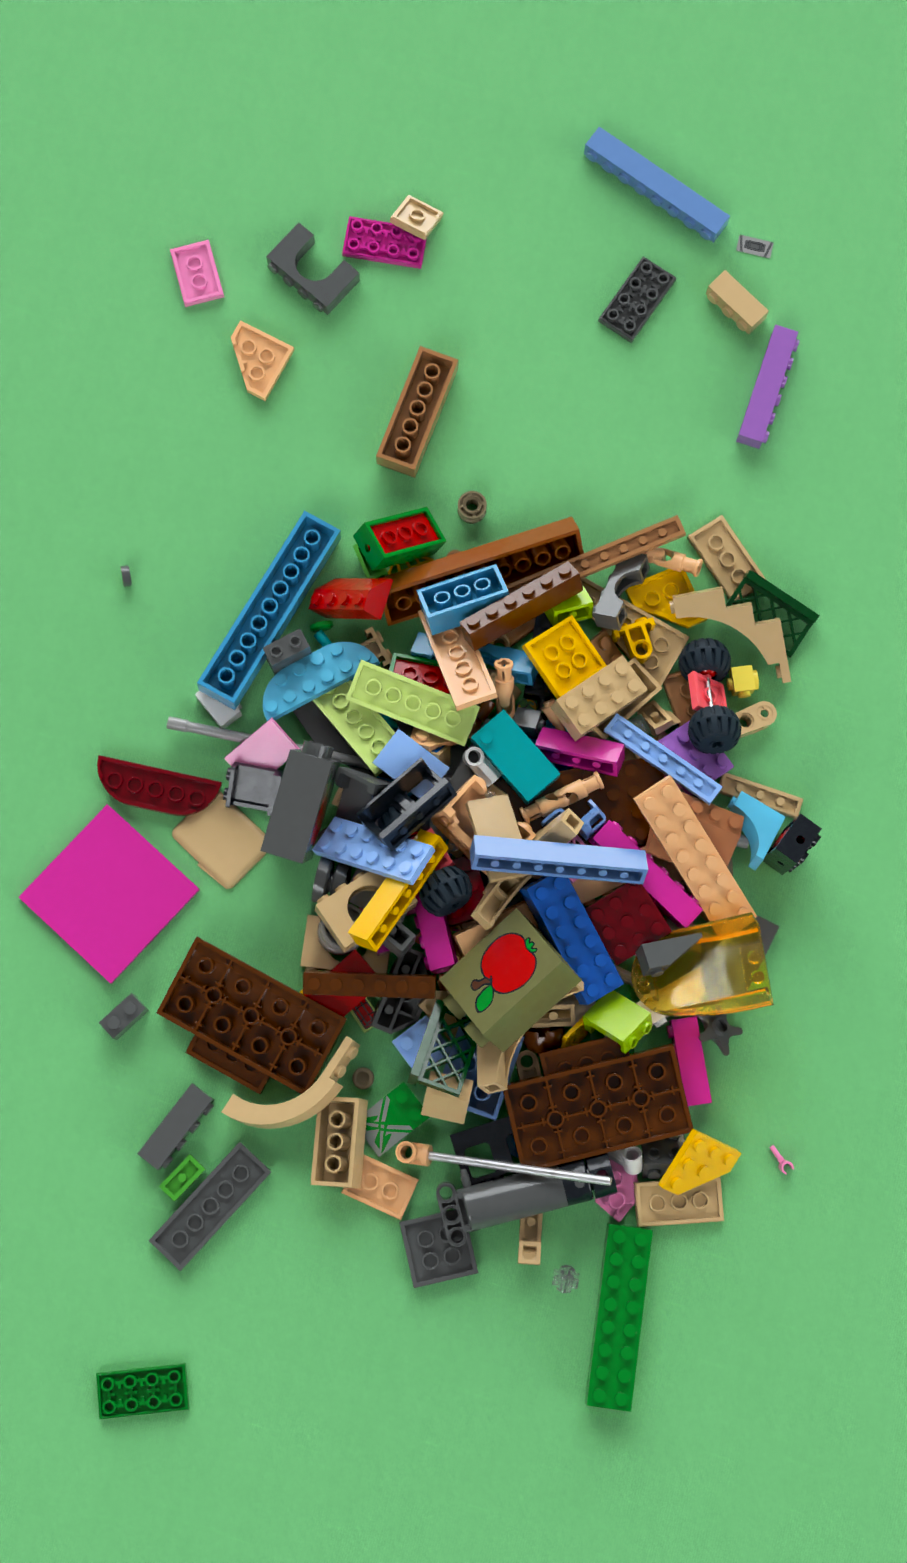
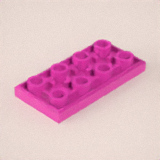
M349 216L342 256L422 269L427 238L423 240L389 222Z

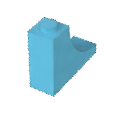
M741 791L737 798L732 797L727 807L730 808L729 811L744 816L742 831L748 839L751 849V859L748 867L756 871L764 860L785 816Z

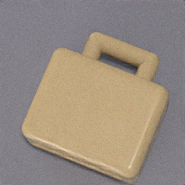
M220 791L216 799L207 808L186 816L173 829L172 837L224 887L231 889L265 856L266 852L260 851L265 833L237 806L225 807L226 800H223V793Z

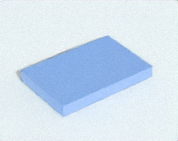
M400 729L396 731L372 762L393 780L398 778L420 758L440 778L449 770L447 765ZM425 779L414 787L410 793L420 799L434 785Z

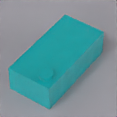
M504 709L471 737L472 744L483 751L485 757L526 805L560 777V772Z

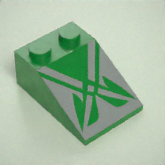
M405 1082L401 1083L367 1110L365 1139L378 1157L430 1118L429 1116L421 1115L423 1106Z

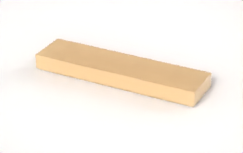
M729 773L722 775L719 782L723 786L719 794L737 798L741 791L784 816L795 819L799 815L803 798Z

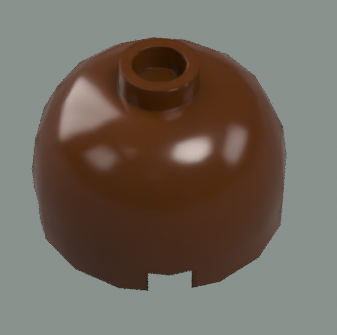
M564 1027L530 1028L523 1035V1043L528 1050L537 1053V1056L541 1052L558 1049L561 1047L563 1036L565 1035Z

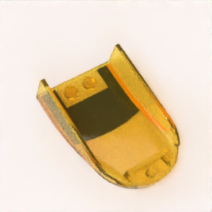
M752 912L673 930L658 941L696 933H702L703 936L695 946L660 976H643L637 956L633 962L631 979L636 995L647 1008L661 1015H720L774 1005L760 925Z

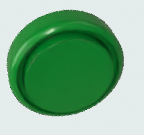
M327 620L313 623L309 628L311 632L317 633L319 630H323V632L330 630L334 625L333 621Z

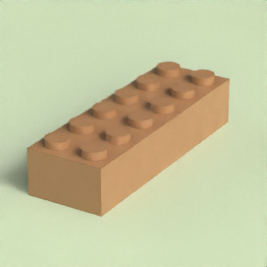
M422 346L419 347L377 452L376 462L378 465L414 478L416 477L458 371V359Z

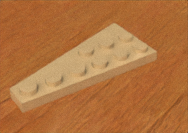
M584 577L581 579V583L591 597L594 607L597 605L601 591L604 588ZM619 597V599L624 601L627 612L624 623H627V625L635 623V620L641 617H647V619L653 617L656 625L653 631L649 632V629L646 628L652 644V653L648 661L641 665L662 686L690 637ZM600 627L602 630H606L612 639L611 634L613 630ZM620 636L615 644L631 660L623 636ZM636 648V652L639 655L646 654L644 648Z

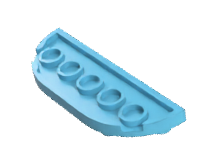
M336 642L326 645L280 670L270 680L265 689L263 712L266 720L268 721L271 717L277 720L353 679L361 660L376 666L379 665L378 658L368 648L360 644Z

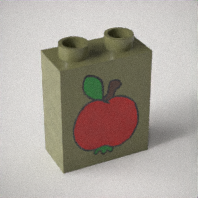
M517 908L439 979L450 993L443 1000L447 1008L459 1020L466 1014L472 1020L464 1028L468 1035L481 1048L491 1041L502 1052H505L582 981L538 928Z

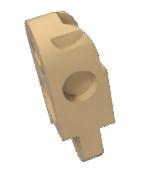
M761 701L736 712L735 714L739 720L742 719L747 723V727L741 726L740 738L768 728L777 717L774 705L767 701ZM766 710L768 712V716L763 717L761 715V712Z

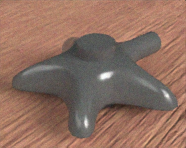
M696 1005L691 1010V1012L700 1011L702 1009L698 1005ZM727 1012L715 1013L714 1016L707 1014L695 1015L704 1026V1031L699 1035V1040L702 1042L708 1040L715 1042L722 1054L728 1056L729 1038L741 1035L743 1030L728 1024Z

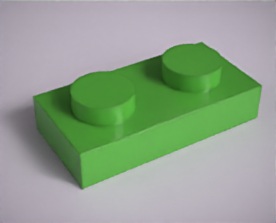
M189 1154L159 1187L175 1202L206 1169Z

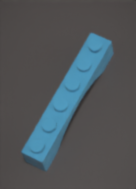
M418 632L411 649V656L436 660L426 633ZM490 643L479 649L485 664L494 667L496 660L508 658L513 661V668L511 670L514 682L534 685L538 671L523 650L495 646Z

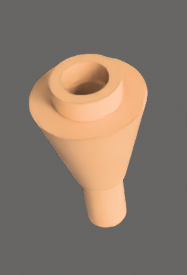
M555 699L544 702V706L541 708L542 712L557 730L566 731L561 721L550 708Z

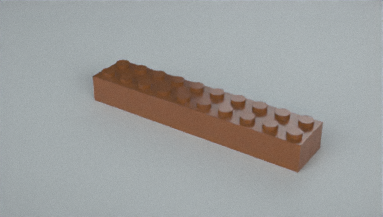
M571 516L380 577L393 580L383 612L388 626L419 617L418 611L422 609L416 591L418 589L497 564L505 584L508 585L584 554L580 530Z

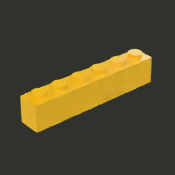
M420 829L413 840L432 845L436 851L414 885L386 877L348 931V934L357 945L377 952L449 849L440 835Z

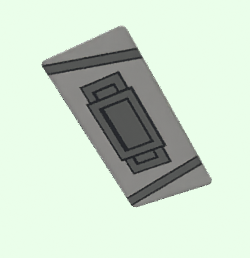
M739 235L736 251L770 258L774 243Z

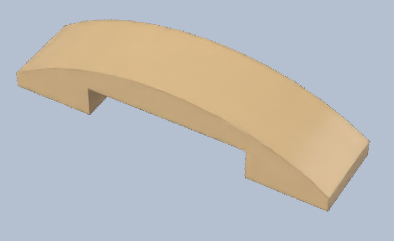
M543 1213L520 1219L518 1264L540 1265Z

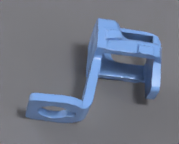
M591 799L587 801L591 810L581 818L584 824L579 831V834L586 841L606 823L605 814ZM559 808L553 811L541 822L542 827L565 810ZM600 818L602 819V821L599 824H597L594 828H591V826L596 821H598Z

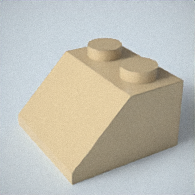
M430 1071L429 1080L437 1079L435 1071ZM454 1076L445 1080L448 1087L457 1089L458 1083ZM465 1079L459 1098L427 1087L421 1115L464 1125L474 1081Z

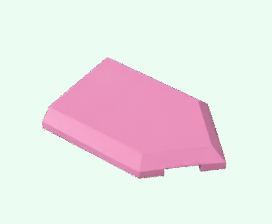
M609 1159L617 1187V1194L598 1199L595 1198V1202L619 1223L632 1206L635 1205L633 1182H638L637 1174H627L623 1166ZM599 1170L596 1175L605 1176L606 1171Z

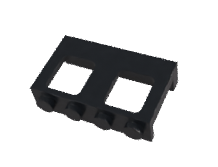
M420 758L360 809L356 815L363 825L392 852L457 796V793L446 778H440ZM427 779L434 787L415 802L408 796V793L421 781ZM394 806L401 815L382 831L375 822L390 807Z
M509 1116L450 1135L456 1155L465 1156L467 1148L488 1143L494 1160L513 1163L506 1140L508 1135L513 1134ZM459 1164L460 1170L467 1169L471 1185L483 1183V1180L490 1178L492 1180L502 1178L504 1174L509 1173V1171L496 1170L495 1172L474 1178L471 1175L469 1166Z

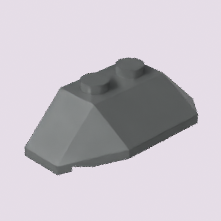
M412 948L409 949L402 959L396 958L389 972L431 975L430 970H427L424 963V953ZM379 997L371 1026L393 1034L419 1021L423 1011L417 1004L423 999Z

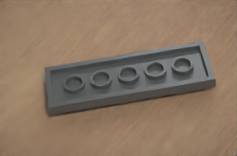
M239 1142L149 1239V1242L181 1271L272 1171Z

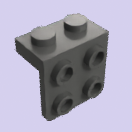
M684 1134L641 1144L643 1157L642 1178L658 1179L663 1177L685 1142Z

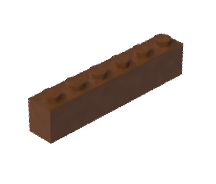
M568 561L460 621L464 639L476 651L582 592L583 587L579 572Z
M306 970L303 972V994L435 999L436 975Z

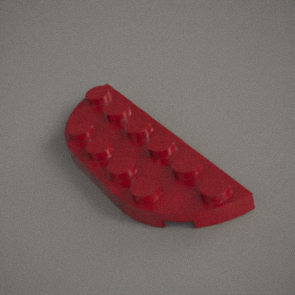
M98 755V775L104 788L114 799L132 807L174 816L192 815L207 808L216 799L223 784L219 781Z

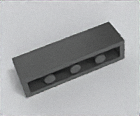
M192 1083L137 1154L157 1170H161L162 1167L166 1169L174 1159L171 1156L175 1150L180 1151L186 1144L187 1140L185 1138L189 1132L193 1134L200 1126L199 1119L202 1115L207 1116L213 1109L214 1105L212 1103L214 1099Z

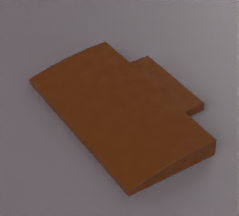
M196 936L156 1012L194 1034L185 1053L258 1094H262L270 1077L300 1094L308 1090L317 1081L347 1021V1018L198 936Z
M603 1037L541 1052L539 1057L544 1075L508 1083L507 1090L503 1091L520 1164L547 1168L690 1133L693 1129L676 1053L672 1044L631 1054L628 1051L624 1054L621 1051L620 1044L609 1037Z

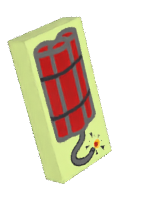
M367 997L350 1011L364 1033L373 1028L371 1022L375 1011Z

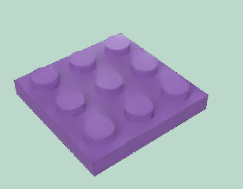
M690 721L658 741L714 781L734 767L725 753L705 754L693 746L688 736ZM680 785V787L686 794L691 796L694 795Z

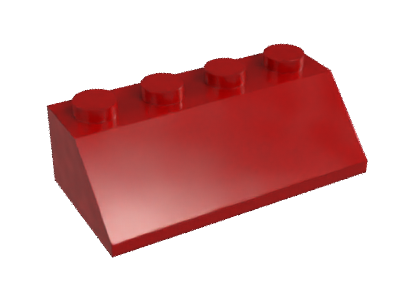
M335 578L314 589L308 609L325 618L381 620L393 580L390 578Z

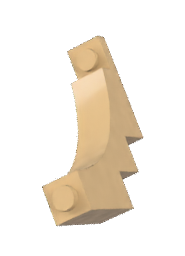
M722 586L672 596L673 601L669 602L671 614H676V618H707L733 627L745 635L758 648L768 665L779 663V666H775L777 679L781 678L783 683L791 682L780 618L755 622L751 602L726 606Z

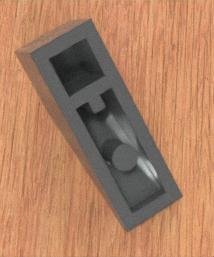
M702 933L642 944L636 951V956L643 976L651 975L652 977H657L664 974L666 969L697 944L703 937Z

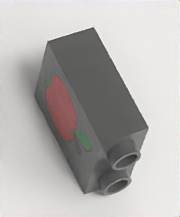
M304 740L302 750L290 749L260 851L302 864L313 858L314 852L312 849L318 841V835L321 831L335 784V774L341 764V761L331 758L334 747Z

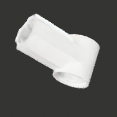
M471 747L463 753L464 764L470 767L477 777H481L486 782L487 788L501 776L480 748ZM471 751L478 754V761L476 763H472L468 759V754Z
M633 1146L607 1153L609 1159L623 1166L627 1174L636 1175L643 1169L642 1151L639 1147Z

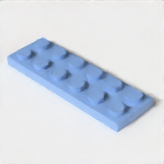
M339 817L333 818L312 849L318 856L409 885H414L436 851L432 845L407 838L391 852L364 825Z

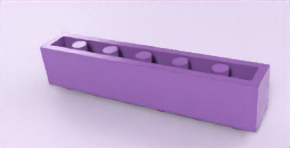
M775 324L736 442L760 449L762 443L766 444L770 433L766 431L768 424H773L776 413H773L774 406L778 407L782 395L778 393L780 387H785L788 377L784 375L786 369H791L794 358H791L792 351L796 352L800 340L796 339L798 331Z

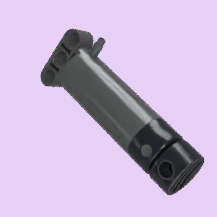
M604 1153L585 1158L586 1165L583 1159L547 1168L594 1175L599 1170H605V1176L612 1177L611 1186L523 1173L471 1185L467 1169H461L460 1178L463 1188L456 1189L451 1182L444 1181L436 1189V1196L448 1242L454 1247H460L465 1244L467 1233L591 1201L593 1193L596 1199L617 1194V1187L608 1154ZM442 1187H450L452 1195L448 1198L442 1197L440 1195ZM450 1208L458 1212V1216L453 1220L448 1219L445 1215V1212ZM453 1231H461L464 1235L460 1241H454L451 1238Z

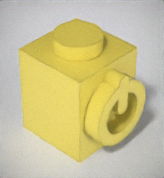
M752 665L730 668L727 688L728 691L731 690L732 696L747 698L755 690L759 689L757 670H753Z

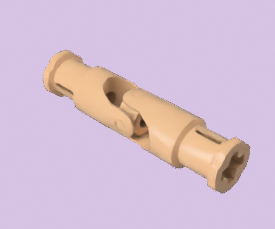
M657 547L643 553L647 555L649 563H654L657 566L677 572L685 571L693 574L694 577L699 576L703 564V559H692L686 557V554ZM666 555L670 556L672 559L666 561Z
M500 658L494 662V667L497 669V676L495 677V688L498 696L496 698V713L499 714L504 709L513 719L515 715V698L512 694L514 677L511 670L513 668V661L508 658Z
M595 771L592 776L574 781L553 793L535 800V803L530 806L519 808V811L524 821L530 824L531 821L541 816L544 818L556 809L564 808L587 797L589 793L599 788L601 790L604 789V784L598 772ZM566 793H572L568 798L565 795Z

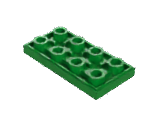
M186 1363L96 1373L99 1419L189 1410Z

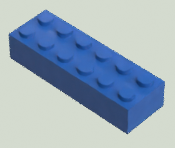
M543 876L520 889L544 937L584 982V991L574 993L579 1004L589 1005L624 984L569 878Z

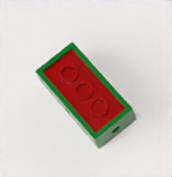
M428 507L364 522L353 535L372 571L434 555L447 542Z
M393 652L389 671L450 694L437 660Z

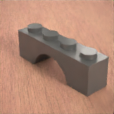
M640 554L615 565L613 573L608 577L605 589L601 591L597 605L593 607L592 616L597 627L620 631L627 617L624 601L619 599V597L627 588L643 584L650 570L647 555Z

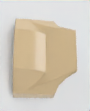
M655 700L645 704L637 711V715L644 727L653 736H657L671 726L681 723L671 711L662 709Z

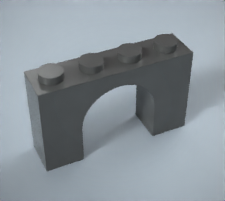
M298 222L266 256L267 267L272 273H278L282 276L283 281L288 286H294L302 298H308L312 301L313 306L319 312L324 311L328 315L360 281L359 272L343 260L325 279L313 281L301 276L297 271V264L315 244L314 234Z

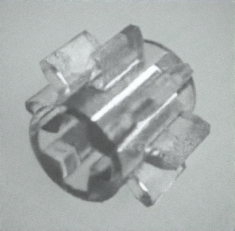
M563 1265L559 1270L554 1269L552 1285H556L557 1290L562 1293H570L572 1288H578L580 1274L576 1273L572 1266Z

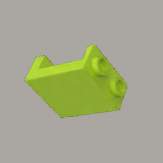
M614 990L601 997L582 1016L586 1031L592 1034L595 1029L620 1044L621 1051L624 1054L630 1049L635 1048L638 1041L651 1031L653 1025L651 1012Z

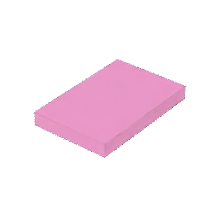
M209 240L170 249L185 307L224 298Z
M271 717L225 756L224 759L231 767L234 762L278 769L287 761L290 749L300 748Z

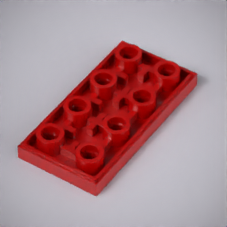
M356 949L331 970L338 972L376 973ZM303 994L343 1017L366 998L362 996Z

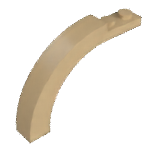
M346 1036L318 1080L298 1097L279 1104L260 1105L245 1101L233 1094L223 1108L222 1113L240 1123L256 1128L276 1129L301 1123L323 1110L338 1095L343 1086L337 1083V1081L344 1076L349 1062L357 1056L360 1044Z

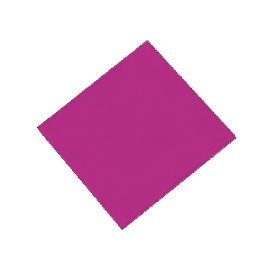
M107 804L25 889L19 898L112 984L200 889Z

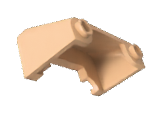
M476 775L470 777L456 792L457 796L431 817L432 823L469 860L470 847L475 834L465 804L467 801L488 798L485 795L487 792L486 782ZM517 822L522 839L532 840L536 836L528 823Z

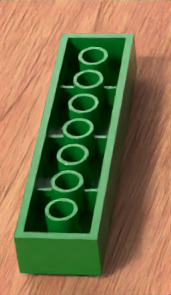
M607 1223L585 1395V1404L587 1406L631 1412L653 1230Z

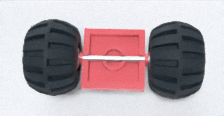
M700 638L688 643L680 653L679 669L682 676L689 682L692 710L697 711L689 722V739L693 746L702 753L721 754L736 746L741 736L742 727L738 716L730 708H727L724 684L720 683L730 670L731 656L723 643L712 638Z
M394 806L390 807L378 819V827L383 831L401 813ZM430 819L408 838L413 840L420 829L436 834L432 828L429 829ZM447 851L419 890L422 906L429 913L437 917L447 916L456 912L472 896V884L469 876L463 870L453 866L455 864Z

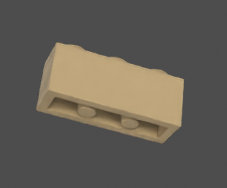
M726 270L707 288L706 295L708 300L713 304H717L726 317L732 318L741 331L750 334L766 319L769 310Z

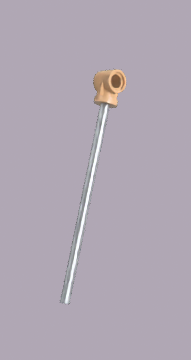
M409 1141L399 1143L395 1150L397 1159L406 1164L429 1167L432 1161L607 1186H611L612 1177L433 1152L432 1145ZM411 1147L412 1156L407 1158L405 1152L407 1148Z

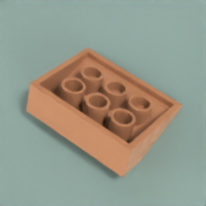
M681 792L728 867L741 835L744 816L714 804L709 806L701 799ZM650 827L645 848L646 853L672 863Z

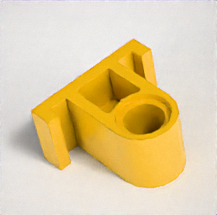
M641 617L636 619L635 623L629 625L623 623L620 631L613 630L611 636L614 643L618 642L620 636H623L630 658L633 659L635 657L640 664L648 661L652 653V644L646 628L649 629V632L653 631L656 624L653 617L648 619L647 617ZM636 648H644L646 654L639 655L636 652Z

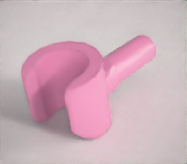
M774 1145L771 1146L770 1150L779 1162V1170L787 1174L784 1171L785 1164H788L794 1170L793 1164L785 1160Z

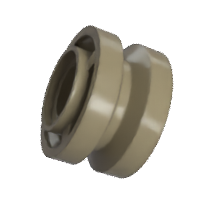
M468 491L461 495L458 500V515L464 522L470 524L478 523L485 517L487 502L481 493ZM475 504L478 508L471 511L467 509V506Z

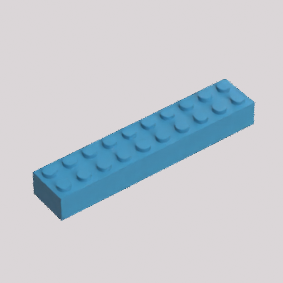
M306 511L303 512L198 680L197 686L199 691L236 710L267 660L263 647L280 639L341 540V530Z

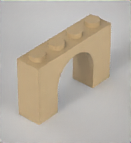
M360 872L353 878L354 881L348 885L343 883L335 889L334 894L330 896L326 894L316 901L318 903L315 905L316 913L343 953L357 945L348 934V931L354 924L348 913V902L354 895L363 891L376 893L386 877L372 872ZM415 897L403 915L416 907L418 901Z
M315 915L307 916L300 966L305 968V971H331L340 962L335 960L320 944L317 931L321 919ZM367 949L363 955L367 963L376 973H387L390 953L377 956V952Z

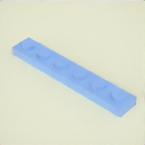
M616 713L604 729L606 734L619 743L624 744L626 748L666 776H672L676 783L709 806L721 791L723 786L618 713Z

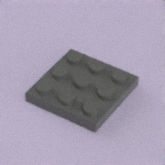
M453 1209L446 1211L445 1215L448 1219L453 1220L458 1216V1212ZM441 1212L399 1222L414 1288L478 1273L470 1234L467 1233V1240L464 1245L460 1247L452 1246L447 1240ZM459 1230L451 1233V1238L454 1241H460L464 1236Z

